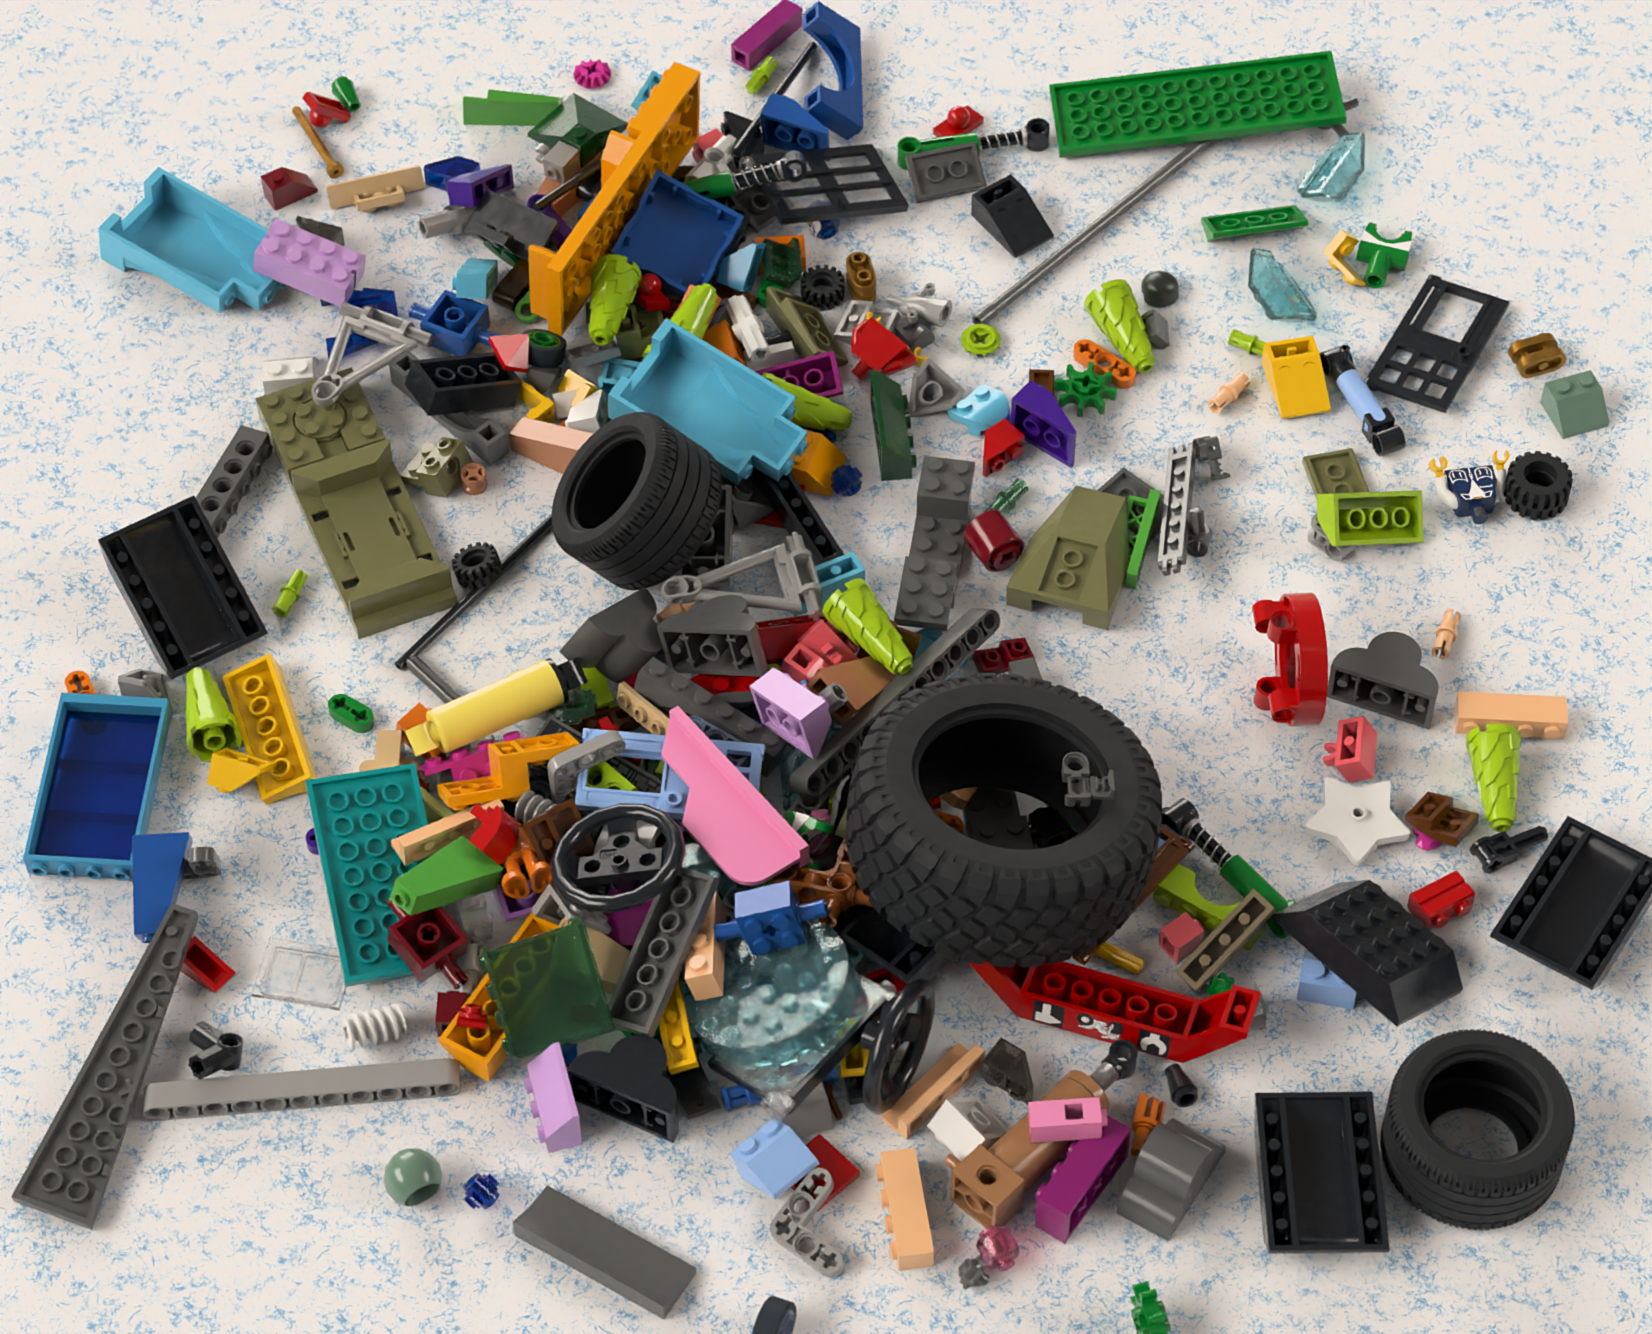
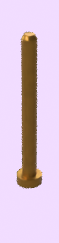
M294 106L292 113L325 162L327 174L330 178L340 177L344 172L342 164L333 159L299 106Z

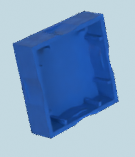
M657 170L641 197L635 215L626 224L610 254L627 257V263L631 265L634 261L639 266L641 275L647 273L657 275L661 281V289L682 300L690 284L697 286L711 282L719 263L723 260L737 235L744 216L713 199L697 194L689 186Z

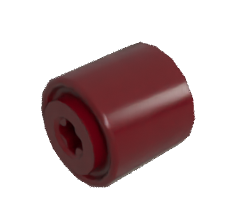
M990 510L978 515L966 527L963 534L964 541L983 566L990 572H998L1010 567L1018 560L1024 550V541L999 510Z

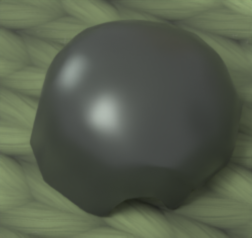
M1158 270L1148 273L1142 280L1141 291L1144 301L1149 305L1166 307L1174 304L1179 297L1177 279L1168 271Z

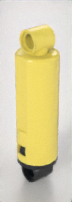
M578 657L556 665L551 658H547L529 668H523L509 674L502 680L427 711V722L410 728L405 732L415 756L437 747L445 754L522 720H529L544 713V711L568 703V691L588 681Z

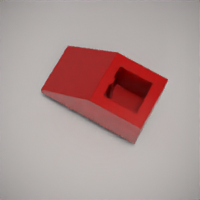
M1005 418L985 430L982 471L984 477L989 476L993 472L1000 471L1005 464L1013 459H1018L1024 453L1025 435Z

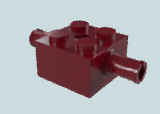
M389 899L387 906L392 909L400 920L388 928L387 941L420 983L437 972H442L455 990L460 988V983L464 986L469 981V977L462 971L455 960L467 953L469 939L443 906L410 916Z

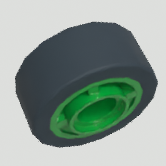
M529 329L521 333L529 334V365L553 368L563 363L567 343L562 336L544 329Z

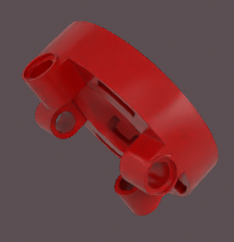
M1312 592L1286 593L1281 596L1279 601L1260 600L1252 606L1255 629L1259 633L1267 634L1269 640L1274 643L1276 676L1263 677L1258 680L1253 699L1254 704L1261 710H1270L1272 720L1277 723H1286L1290 727L1319 725L1324 717L1328 691L1327 641L1319 601Z

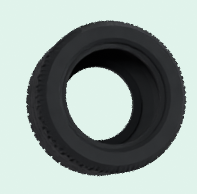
M635 412L619 416L603 425L587 439L563 473L552 506V526L555 539L565 553L619 588L640 590L644 587L656 586L683 568L695 555L709 534L719 510L722 494L721 475L718 464L706 449L657 415L647 412Z
M1465 1029L1464 1031L1458 1030V1032L1453 1031L1452 1033L1441 1034V1036L1438 1035L1418 1046L1403 1061L1393 1079L1380 1135L1381 1154L1385 1168L1399 1193L1408 1202H1411V1205L1415 1206L1417 1210H1421L1422 1213H1426L1432 1219H1437L1438 1222L1442 1221L1443 1224L1448 1223L1449 1226L1454 1225L1457 1228L1461 1227L1462 1229L1467 1228L1469 1230L1471 1228L1473 1230H1489L1490 1228L1496 1229V1227L1501 1228L1502 1226L1507 1227L1508 1225L1516 1224L1543 1206L1553 1194L1559 1182L1574 1135L1575 1111L1568 1086L1558 1069L1541 1052H1538L1537 1049L1532 1048L1531 1045H1527L1526 1042H1522L1520 1039L1517 1040L1515 1037H1510V1035L1506 1036L1504 1033L1500 1034L1491 1030L1481 1031L1480 1029ZM1462 1108L1482 1110L1500 1119L1511 1130L1517 1142L1518 1153L1498 1160H1479L1466 1157L1443 1144L1433 1133L1430 1125L1439 1116L1452 1110Z

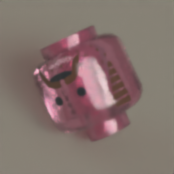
M995 1224L979 1233L976 1248L982 1260L985 1261L987 1268L1006 1271L1015 1265L1014 1260L1018 1257L1020 1250L1009 1228L1000 1227V1225Z

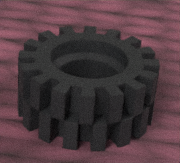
M816 265L815 270L810 267L808 272L805 271L803 273V277L800 279L801 296L806 304L817 308L821 307V311H826V307H829L830 310L834 309V304L839 306L840 301L844 300L845 278L840 270L836 272V268L833 266L831 269H828V265H824V268ZM819 285H826L831 288L827 290H818L815 287Z
M476 542L475 546L469 544L467 545L468 549L461 548V554L456 553L454 555L455 559H452L451 566L459 584L464 588L468 586L469 589H474L475 586L478 589L483 588L482 584L490 585V580L496 581L498 579L497 575L502 573L501 569H503L498 553L492 544L489 545L487 542H484L483 545L480 542Z

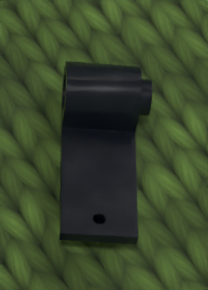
M694 1037L693 1042L699 1067L673 1075L668 1070V1078L676 1090V1095L687 1119L720 1108L719 1101L700 1064L699 1054L703 1053L698 1037Z

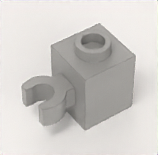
M559 141L552 149L543 143H540L535 148V151L540 153L536 157V161L544 165V175L551 180L563 184L581 167L579 149Z

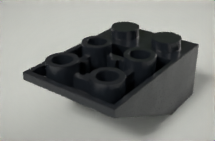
M1011 174L972 194L971 215L1014 258L1054 238V234L1027 190Z

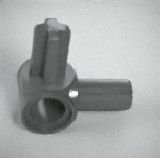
M1195 507L1189 511L1190 526L1187 553L1192 557H1203L1208 551L1212 530L1205 524L1204 511L1200 510V507Z

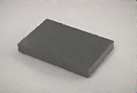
M975 141L905 156L916 203L978 191L987 187Z
M1123 467L1097 491L1126 497L1127 506L1129 495L1148 499L1150 489H1155ZM1160 494V506L1150 541L1161 532L1164 495ZM1133 505L1132 511L1136 516L1144 513L1145 507ZM1133 523L1128 529L1137 535L1139 526Z

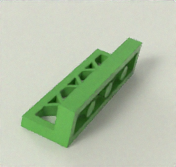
M1150 489L1148 499L1129 495L1126 506L1127 526L1129 528L1133 523H1136L1139 526V531L1133 537L1128 535V544L1133 549V552L1129 556L1130 563L1123 587L1132 589L1137 587L1160 506L1161 491ZM1133 505L1145 507L1144 513L1136 516L1132 511Z

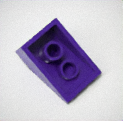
M1030 380L1012 398L1011 424L1025 435V441L1072 468L1075 460L1077 432L1052 393L1045 387Z

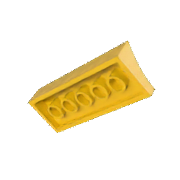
M268 653L222 676L236 721L241 730L247 755L273 763L271 770L255 779L262 801L266 805L306 792L305 780L318 778L281 667L272 655Z

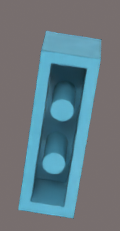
M468 258L461 268L457 270L456 275H453L452 289L456 290V298L487 299L498 284V260Z
M854 551L815 566L823 592L820 599L822 606L825 605L829 597L838 588L842 593L848 590L844 585L845 583L856 578H861L865 581V569ZM801 602L802 612L791 611L794 617L807 612L805 603Z

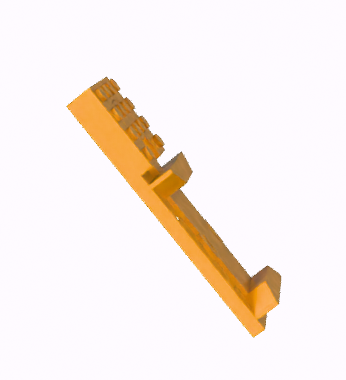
M674 61L669 70L666 69L663 72L661 81L657 86H653L648 100L641 103L636 117L629 120L627 125L629 137L613 130L609 133L601 158V190L556 253L538 245L529 246L530 312L548 319L550 332L563 336L592 294L590 290L591 270L594 262L596 264L599 257L610 255L626 224L635 215L641 197L655 172L659 170L672 177L698 140L700 71Z

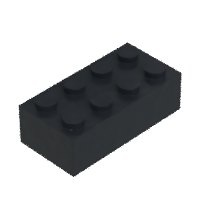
M495 352L412 360L405 386L428 416L513 407L516 404L523 382L514 371L504 370Z

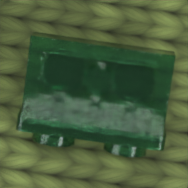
M765 238L763 243L766 246L762 255L764 280L790 289L796 281L801 279L803 274L799 239L793 238L786 246Z
M579 687L572 689L574 704L549 709V716H553L566 725L582 723V718L595 716V709H597L598 704L596 695L592 693L591 689Z

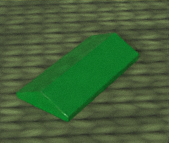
M1296 205L1201 217L1207 241L1297 230L1308 226V220Z

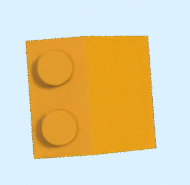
M806 430L808 447L802 456L797 455L793 460L794 466L790 472L798 484L805 485V491L831 497L847 456L823 434Z

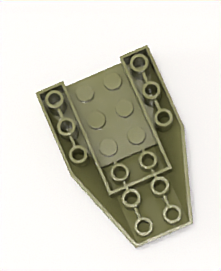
M1076 485L1029 539L1006 587V605L1032 611L1035 600L1081 611L1083 612L1082 624L1108 630L1130 563L1126 497Z

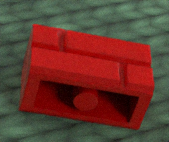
M1455 870L1411 893L1407 907L1410 913L1415 918L1421 920L1428 929L1433 927L1439 929L1445 926L1450 918L1459 915V917L1465 916L1472 910L1475 892L1468 883H1465V879L1460 873Z

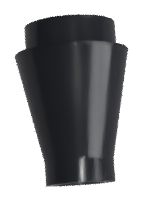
M1179 1064L1169 1065L1164 1072L1167 1077L1172 1102L1176 1103L1179 1107H1188L1194 1104L1198 1099L1197 1086L1186 1075Z

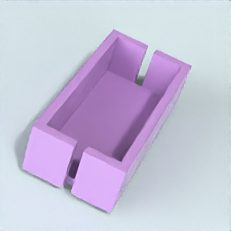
M275 218L266 233V238L262 239L254 252L253 271L341 307L343 302H348L353 289L357 287L364 275L366 255Z

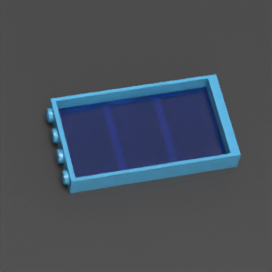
M61 692L23 857L28 873L37 876H44L46 874L60 875L67 878L73 876H84L91 879L114 878L119 881L133 879L132 835H146L148 832L172 717L168 698Z

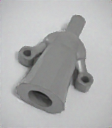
M927 283L922 290L913 292L905 298L889 294L887 297V303L899 306L902 314L908 316V320L912 324L916 323L919 318L943 327L949 320L952 311L951 300L925 297L926 295L932 296L935 293L933 283Z

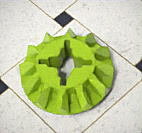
M975 324L967 327L962 332L961 346L965 348L966 353L972 352L974 357L977 354H982L986 357L987 353L994 354L995 350L1000 348V334L992 326ZM977 339H978L979 341L985 340V344H983V343H981V342L976 343V340H977Z

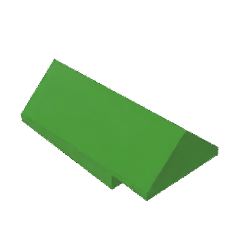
M488 89L487 98L463 96V125L536 126L563 102V98Z

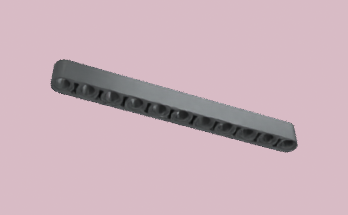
M971 608L912 662L913 666L906 674H899L822 745L818 757L815 759L809 757L792 773L790 777L791 790L797 794L819 796L856 762L869 729L876 719L881 717L883 711L894 701H900L901 696L914 689H922L923 685L936 680L946 679L998 630L1000 626L998 612L993 609Z

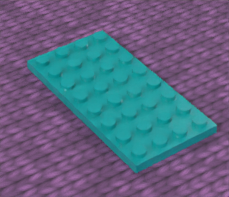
M415 763L305 780L345 987L413 976L412 971L387 941L388 928L400 920L392 909L387 906V902L395 880L430 857L428 856L405 866L391 846L392 839L428 825Z

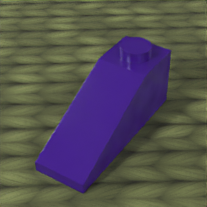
M512 164L459 175L447 181L449 204L474 207L478 205L486 190L500 195L514 188Z

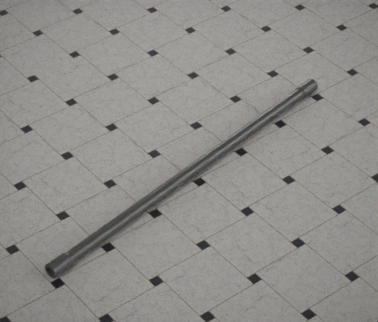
M1217 139L1192 143L996 300L987 304L973 315L972 320L974 324H987L994 319L1000 311Z

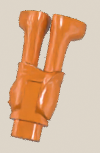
M518 823L519 835L517 842L503 861V866L506 868L507 873L503 876L502 888L506 895L522 899L529 896L530 893L526 877L520 869L522 864H525L531 887L535 893L543 892L549 883L552 884L553 881L550 865L547 862H538V856L521 823Z

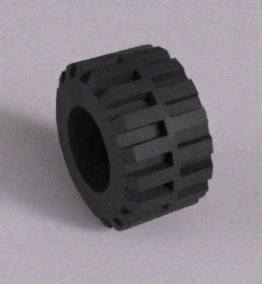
M1529 451L1525 452L1524 456H1517L1515 461L1510 463L1503 495L1506 497V504L1511 505L1510 509L1513 512L1518 511L1519 516H1528L1531 520H1535V518L1546 520L1548 516L1554 518L1557 513L1560 514L1564 511L1572 487L1573 474L1571 470H1568V464L1561 462L1560 457L1551 456L1552 453L1549 452L1543 454L1541 451H1535V453ZM1532 484H1538V485H1541V486H1544V487H1538V486H1534V485H1532Z

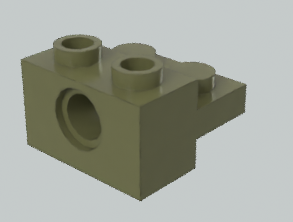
M635 304L629 306L625 319L621 322L618 333L615 335L621 352L620 359L636 360L643 357L644 348L652 343V336L664 322L662 310L636 312Z
M442 437L438 443L426 441L400 474V477L405 484L422 486L426 494L447 498L461 479L460 472L462 467L473 463L462 440Z

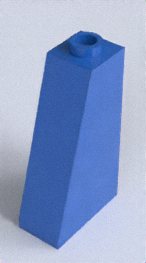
M189 832L132 835L134 935L138 940H142V943L149 944L171 903L176 904L189 858L188 850L192 847V837Z

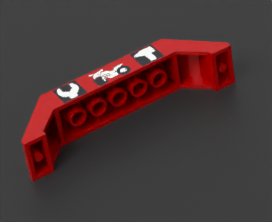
M1064 961L1054 964L1044 962L1043 966L1020 967L1018 964H1015L1013 968L993 967L990 962H984V965L968 962L1016 1017L1109 1043L1121 1039L1128 1040L1136 1046L1137 1051L1180 1063H1185L1246 1039L1261 995L1259 991L1233 984L1231 990L1204 999H1197Z

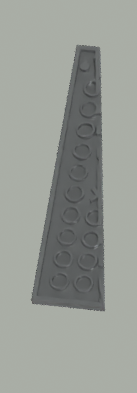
M171 903L11 1197L14 1202L81 1227L93 1229L199 918L197 911Z

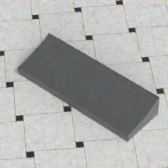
M681 867L679 874L665 891L653 899L601 1019L614 1030L647 1035L653 1038L718 887L719 879L712 875Z
M548 1185L536 1200L513 1221L514 1235L663 1320L696 1275V1268Z

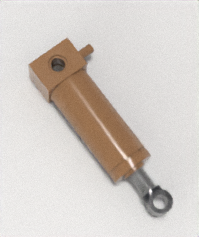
M1123 1039L1113 1042L1109 1047V1054L1090 1076L1078 1070H1071L1039 1101L1099 1097L1100 1107L1106 1108L1108 1112L1110 1103L1105 1091L1116 1080L1126 1079L1134 1074L1138 1053L1136 1046L1132 1042ZM1118 1058H1125L1127 1060L1121 1061ZM1027 1112L988 1150L979 1144L963 1161L953 1154L947 1155L945 1164L953 1169L950 1200L995 1235L1022 1209L1023 1194L1068 1151L1074 1140L1031 1143Z

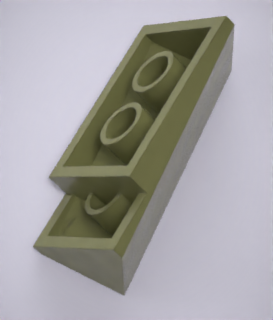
M772 286L766 289V312L781 332L785 330L790 332L794 350L801 359L834 350L839 367L845 366L849 362L817 307L805 304L801 296Z

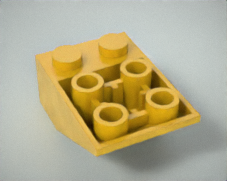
M1313 335L1264 343L1261 363L1281 419L1330 412L1331 406L1320 353Z

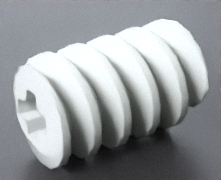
M398 1003L392 1004L390 1008L382 1006L380 1010L376 1008L370 1009L369 1013L365 1010L359 1011L358 1015L350 1013L347 1015V1018L343 1017L342 1019L344 1037L350 1050L355 1049V1041L357 1040L363 1048L366 1047V1038L370 1039L372 1045H376L377 1036H380L383 1043L388 1042L389 1033H391L394 1040H399V1031H402L404 1034L407 1031L405 1016Z

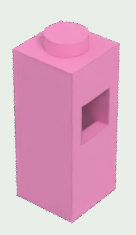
M1099 1097L1028 1102L1031 1143L1102 1138V1126H1107L1106 1108L1100 1107Z

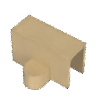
M377 730L375 759L363 761L359 766L360 772L415 763L418 777L421 778L419 764L415 760H405L402 730Z

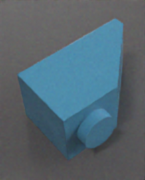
M763 242L752 243L723 258V261L719 263L717 268L718 278L716 282L741 292L752 290L766 244Z

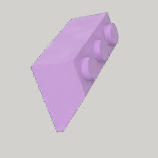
M772 668L749 686L762 724L812 759H815L819 755L832 722L828 710L830 706L823 696L815 695L806 685H800L795 682L789 674H783L776 668Z
M556 1042L527 1064L528 1076L524 1077L527 1094L533 1093L534 1101H530L533 1118L539 1117L541 1125L536 1126L540 1143L546 1142L548 1153L582 1145L579 1114L559 1042Z

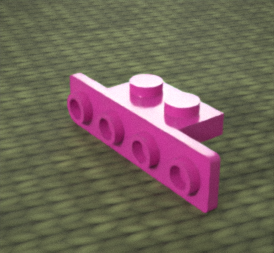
M512 731L504 734V739L495 742L492 739L479 742L477 748L468 751L467 748L457 749L451 752L450 757L441 759V757L428 759L425 761L426 765L420 766V770L424 776H429L450 768L454 781L491 776L487 744L527 738V736L523 732Z

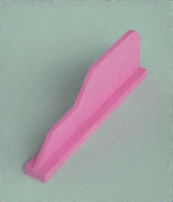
M679 706L669 711L670 719L661 755L662 759L690 788L682 827L731 880L742 885H759L796 863L800 868L810 862L809 845Z

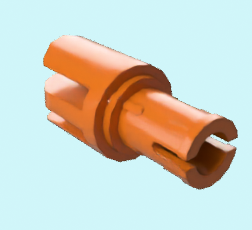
M1140 1093L1138 1096L1131 1125L1135 1132V1138L1130 1153L1134 1157L1137 1151L1140 1153L1153 1129L1159 1123H1162L1166 1108V1102L1162 1101L1159 1103V1100L1154 1097L1148 1100V1095L1145 1093Z

